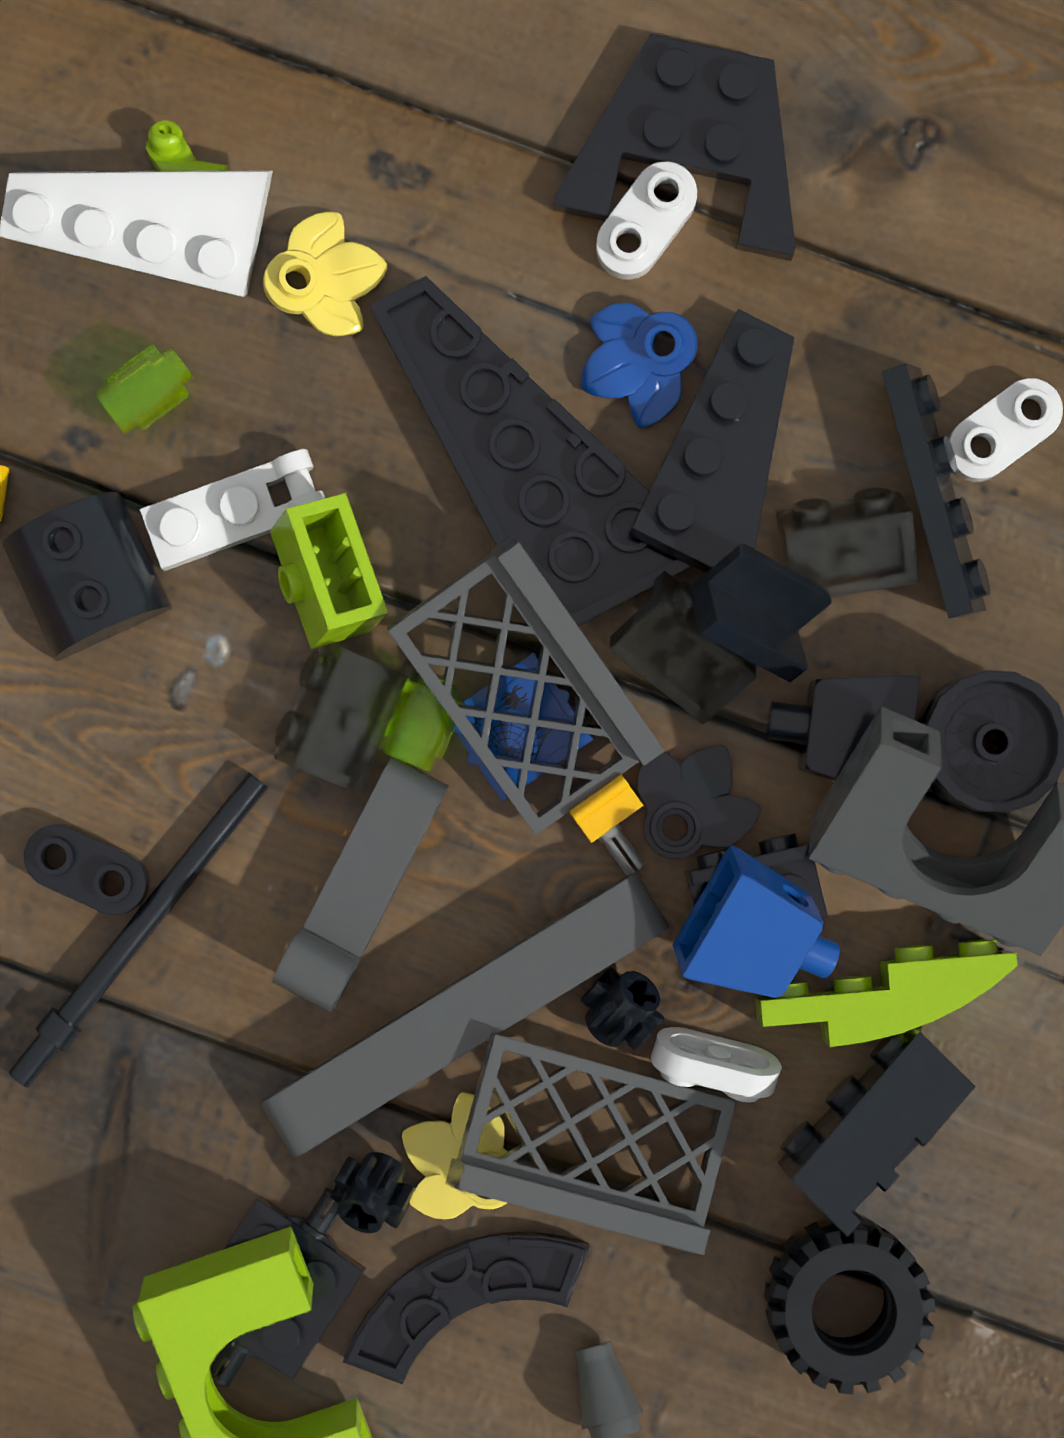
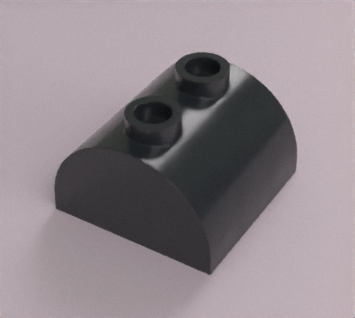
M118 492L93 495L57 508L15 530L2 543L56 661H60L173 609L123 498Z

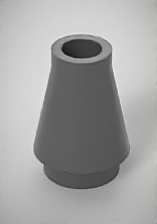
M611 1341L574 1351L578 1365L581 1429L588 1428L591 1438H618L641 1430L638 1414L643 1412V1409L614 1354Z

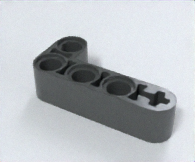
M393 756L391 757L308 918L288 946L273 976L272 983L328 1012H331L336 1007L425 836L449 785Z

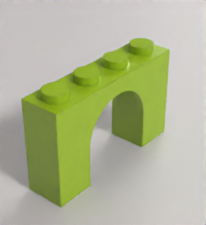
M291 1226L144 1277L138 1303L133 1305L134 1321L141 1339L144 1342L153 1341L160 1359L156 1363V1373L160 1388L167 1400L176 1399L183 1416L179 1420L181 1438H373L358 1398L292 1420L268 1422L250 1418L232 1408L222 1398L213 1382L210 1365L219 1351L230 1341L252 1330L311 1311L313 1281Z

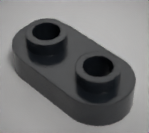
M62 824L45 826L37 830L26 844L24 850L25 867L29 875L37 883L101 913L119 915L130 912L143 902L148 893L149 875L139 858L72 826ZM53 844L60 845L66 852V861L58 869L49 866L45 858L47 849ZM110 871H117L124 878V888L118 895H111L104 889L103 879Z

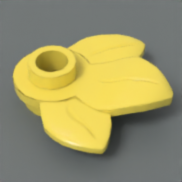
M323 212L302 220L294 227L290 234L287 251L276 255L269 262L263 276V287L269 301L279 310L289 314H303L318 332L325 335L346 336L363 330V317L355 300L367 295L377 287L387 271V263L369 247L354 242L344 243L342 215L337 212ZM292 271L302 274L306 279L307 287L303 289L292 288L287 283L285 275Z
M468 1092L459 1093L453 1107L451 1123L446 1121H425L407 1127L402 1133V1140L408 1158L416 1169L425 1176L414 1190L410 1199V1205L423 1214L435 1219H453L472 1206L480 1209H496L507 1204L506 1202L461 1191L445 1184L452 1158L457 1159L472 1106L474 1094ZM500 1116L483 1126L477 1152L497 1158L509 1152L503 1148L505 1136L504 1123Z

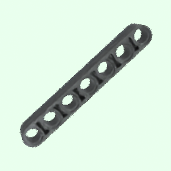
M634 872L282 1087L259 1104L291 1157L296 1158L488 1041L491 1033H501L649 942L670 926L637 872Z

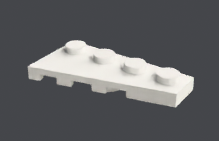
M273 170L9 173L0 222V237L244 297L248 294Z

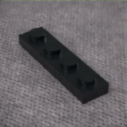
M903 364L882 371L948 618H960L986 611L983 597L990 595L989 579L980 559H972L966 535L973 534V521L965 499L963 497L956 499L950 474L957 472V463L948 437H939L933 413L940 411V400L935 383L929 374L922 375L921 368L909 364Z

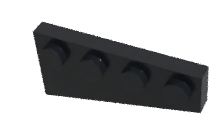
M740 309L736 311L628 533L629 535L704 572H708L740 544H747L755 549L795 337Z

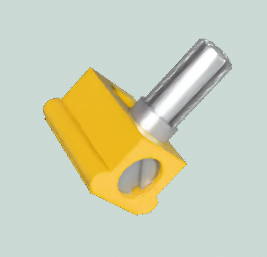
M620 774L572 808L569 814L591 843L598 839L606 846L626 875L629 876L635 871L613 842V837L616 838L636 868L640 870L643 867L644 862L621 831L622 828L619 823L644 805L626 779Z

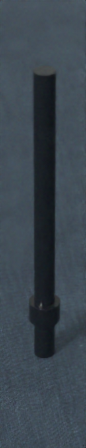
M248 772L58 1010L52 1007L37 1025L38 1036L8 1072L14 1080L29 1088L59 1049L66 1051L82 1032L78 1025L269 787Z

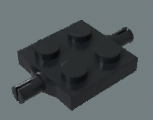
M325 1187L324 1193L307 1219L285 1213L262 1196L257 1198L224 1248L226 1249L291 1226L313 1281L311 1311L252 1330L226 1344L210 1366L212 1379H215L227 1361L230 1360L218 1379V1384L229 1387L230 1382L247 1356L264 1360L293 1380L366 1270V1267L341 1251L333 1238L328 1234L339 1216L337 1212L339 1202L336 1200L326 1215H324V1212L333 1200L330 1197L332 1189Z

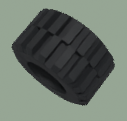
M859 1219L861 1222L849 1236L831 1220V1225L820 1227L817 1222H814L804 1227L807 1235L798 1241L792 1235L783 1244L787 1252L782 1259L774 1257L769 1268L772 1280L771 1283H765L764 1298L768 1304V1310H765L769 1326L782 1353L784 1352L790 1365L800 1375L803 1372L808 1374L813 1384L826 1389L828 1383L835 1385L839 1393L853 1394L854 1385H863L867 1393L881 1390L879 1383L881 1378L889 1375L895 1384L905 1377L906 1374L901 1369V1366L908 1359L917 1365L924 1355V1352L919 1347V1343L922 1338L931 1340L934 1325L928 1319V1313L935 1312V1301L927 1289V1285L930 1282L925 1271L917 1263L912 1253L892 1233L884 1228L880 1230L870 1221ZM846 1270H862L873 1274L880 1281L884 1290L883 1307L874 1324L866 1331L851 1337H834L820 1331L812 1318V1304L820 1286L831 1276Z

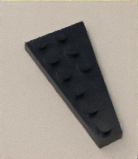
M427 276L370 304L375 319L494 544H498L511 534L521 544L578 627L694 567L628 534L649 490L555 398L552 399L533 381L529 374L513 358L510 359L482 332L481 328Z

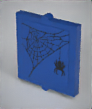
M532 653L514 667L537 671L539 657L536 653ZM501 675L499 677L494 710L528 715L535 680ZM545 682L539 716L573 722L575 710L569 702L571 698L570 691L567 689L561 690L555 683ZM488 685L461 704L484 708ZM446 713L444 715L445 719L469 752L467 762L470 765L477 764L501 801L507 800L508 796L451 717ZM466 716L477 732L480 733L482 718ZM492 720L487 746L494 755L521 758L526 725ZM536 726L530 760L553 764L562 762L566 759L571 731ZM581 733L578 750L592 741L594 737L590 734ZM503 767L516 785L518 769ZM528 770L526 786L544 773Z

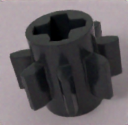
M609 968L581 998V1002L590 1008L585 1016L586 1025L590 1033L599 1042L607 1046L617 1047L626 1041L630 1048L637 1050L664 1021V1016L656 1010L660 1005V994L657 987L648 977L636 971H627L619 977L613 968Z
M371 1152L365 1155L361 1164L351 1157L346 1158L334 1180L336 1186L330 1197L339 1202L337 1206L338 1215L349 1227L363 1233H376L381 1229L384 1221L394 1228L399 1227L410 1206L409 1200L415 1188L405 1183L407 1172L398 1160L385 1153Z

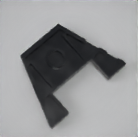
M650 34L557 190L552 210L606 221L609 217L620 161L622 159L650 165L658 162H672L683 166L692 174L747 185L749 190L736 249L791 261L796 246L774 60Z

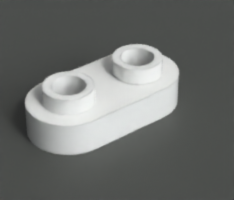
M658 162L647 167L639 175L601 226L597 236V258L602 268L608 274L619 279L631 280L645 275L654 266L694 210L697 200V186L693 176L687 169L673 162ZM660 184H670L676 189L678 196L671 202H662L655 196L654 189ZM627 233L635 235L640 242V247L631 253L621 251L616 243L619 236Z
M1035 378L1022 379L1009 386L962 421L948 436L957 463V472L955 474L971 482L989 480L1050 436L1059 426L1063 415V405L1058 392L1043 380ZM1031 399L1040 405L1041 416L1038 420H1030L1023 415L1021 411L1023 400ZM979 436L989 441L991 445L989 457L980 458L973 454L970 447L973 437Z
M668 1027L660 1030L651 1055L652 1064L660 1071V1075L666 1081L682 1087L700 1085L720 1090L729 1097L741 1102H755L759 1098L771 1096L775 1091L782 1069L780 1061L773 1054L760 1047L681 1027Z

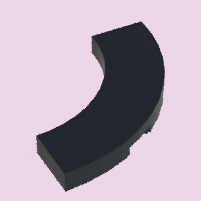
M508 1232L466 1240L445 1248L411 1268L380 1296L355 1332L344 1356L343 1363L403 1385L410 1367L426 1344L441 1329L450 1324L451 1320L470 1309L486 1303L494 1304L512 1300H536L568 1308L590 1247L589 1243L566 1236L541 1232Z

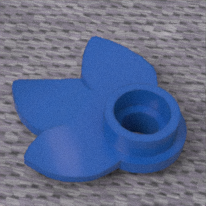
M615 303L604 307L590 318L592 329L604 344L597 348L586 361L581 377V388L586 393L602 398H622L628 396L631 413L636 425L639 428L654 425L665 418L681 399V372L692 363L697 353L698 339L695 329L686 318L672 312H658L650 315L632 303ZM664 331L670 332L675 339V348L667 356L659 355L654 347L655 338Z

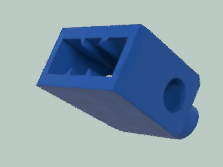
M732 845L728 847L672 944L683 977L773 998L781 996L786 992L799 969L823 979L827 978L833 972L840 953V947L837 942L820 936L824 922L813 898L794 883Z

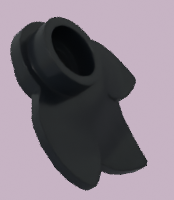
M718 745L700 749L688 756L680 765L665 751L645 766L642 764L638 773L637 791L648 809L644 818L643 832L647 844L658 855L668 859H683L694 854L702 845L722 848L729 847L743 838L756 823L761 811L760 805L747 798L729 794L732 786V764L726 746ZM671 815L683 818L687 826L685 835L678 840L669 839L663 832V823Z

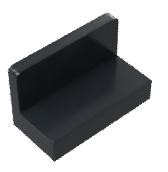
M747 544L738 545L689 587L700 636L790 683L808 669L798 631L831 605L832 600L829 590Z

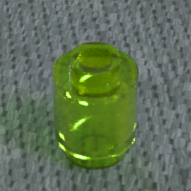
M151 344L104 378L107 385L97 391L95 395L126 435L137 426L143 431L190 397L191 394L184 384L194 377L172 347L160 353L155 345Z
M422 677L419 683L406 679L383 736L389 738L383 753L430 772L435 759L442 760L456 724ZM452 684L450 694L454 699L458 687ZM454 699L457 704L465 705V703Z

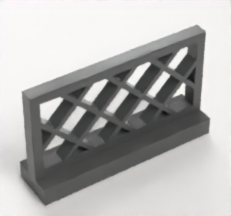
M510 534L490 549L492 553L389 625L387 630L531 830L537 835L638 762L645 766L665 750L521 544ZM492 573L505 592L500 619L465 614L469 589ZM458 597L455 612L440 610ZM512 605L516 607L526 623L510 621ZM427 618L453 621L447 657L421 653L407 633ZM463 623L498 628L492 664L457 658ZM508 630L535 634L540 641L541 649L537 671L502 665ZM549 656L563 675L547 672ZM429 664L446 666L443 683ZM455 668L490 673L484 708L457 704L450 693ZM500 675L535 680L528 715L494 710ZM545 682L568 685L576 692L577 700L573 722L539 716ZM585 708L588 709L598 725L583 723ZM466 716L482 718L480 733L477 732ZM492 720L526 725L521 758L494 755L487 746ZM536 726L571 731L565 765L530 760ZM581 733L607 737L619 753L617 757L598 770L575 767ZM503 767L518 769L516 785ZM528 770L563 775L559 797L536 813L524 797ZM573 777L584 779L571 789Z
M491 1033L457 1159L452 1158L445 1184L468 1193L704 1256L710 1230L704 1228L736 1101ZM504 1051L526 1056L539 1080L510 1098L507 1097L497 1078ZM540 1061L558 1065L561 1068L547 1075ZM576 1070L587 1074L599 1098L569 1115L553 1084ZM601 1078L622 1084L608 1092ZM634 1088L644 1089L647 1091L659 1114L629 1131L614 1100ZM544 1090L561 1121L530 1139L514 1107ZM494 1092L500 1104L488 1110L492 1093ZM661 1095L681 1101L668 1108ZM695 1104L715 1109L709 1136L689 1147L674 1117ZM605 1107L621 1137L591 1155L575 1124ZM505 1113L522 1144L499 1158L477 1152L483 1126ZM665 1124L680 1154L651 1171L635 1141L660 1125ZM566 1130L582 1161L561 1174L549 1172L536 1147ZM627 1147L642 1177L620 1191L609 1188L597 1164ZM705 1152L700 1168L695 1157ZM527 1153L534 1167L513 1161ZM685 1163L697 1183L690 1210L669 1204L657 1180ZM588 1170L595 1184L575 1179V1177ZM648 1187L655 1200L635 1194Z

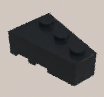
M911 1029L903 1034L885 1037L870 1054L875 1063L858 1080L853 1075L845 1078L825 1101L831 1108L814 1126L808 1121L800 1124L780 1147L786 1154L778 1161V1164L790 1180L847 1236L861 1222L852 1212L877 1187L885 1192L900 1176L894 1169L918 1145L926 1146L976 1087L916 1029Z

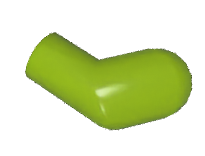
M168 120L159 121L149 129L146 151L157 172L229 171L228 165L196 160L184 137H182L183 132L175 122Z

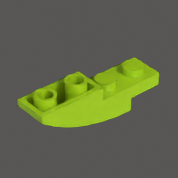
M996 939L958 942L959 953L934 955L933 945L894 948L895 959L879 960L881 986H872V976H849L834 978V990L809 992L808 981H792L786 992L776 998L755 996L757 1022L763 1027L821 1022L822 1042L829 1047L864 1043L897 1035L933 1022L965 1006L992 988L1018 966L1017 953L1008 950H998Z

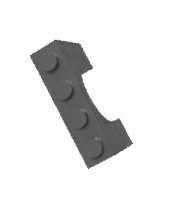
M881 706L810 820L809 859L819 863L823 868L834 874H846L875 886L891 898L905 899L932 910L948 922L963 923L989 934L1005 946L1020 947L1041 956L1064 924V785L1059 782L1056 783L1021 835L1003 849L978 857H956L937 852L921 843L912 834L906 823L942 768L940 731Z

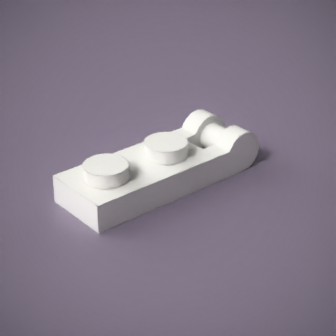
M301 449L287 453L269 463L140 509L161 569L166 571L270 533V530L285 509L324 499L323 491L315 490L309 473L314 466L308 450ZM285 481L292 500L275 507L268 487Z

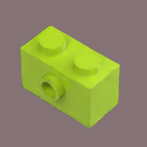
M346 493L285 509L270 530L282 565L278 568V580L285 600L289 604L295 602L310 648L315 649L370 633L388 614Z

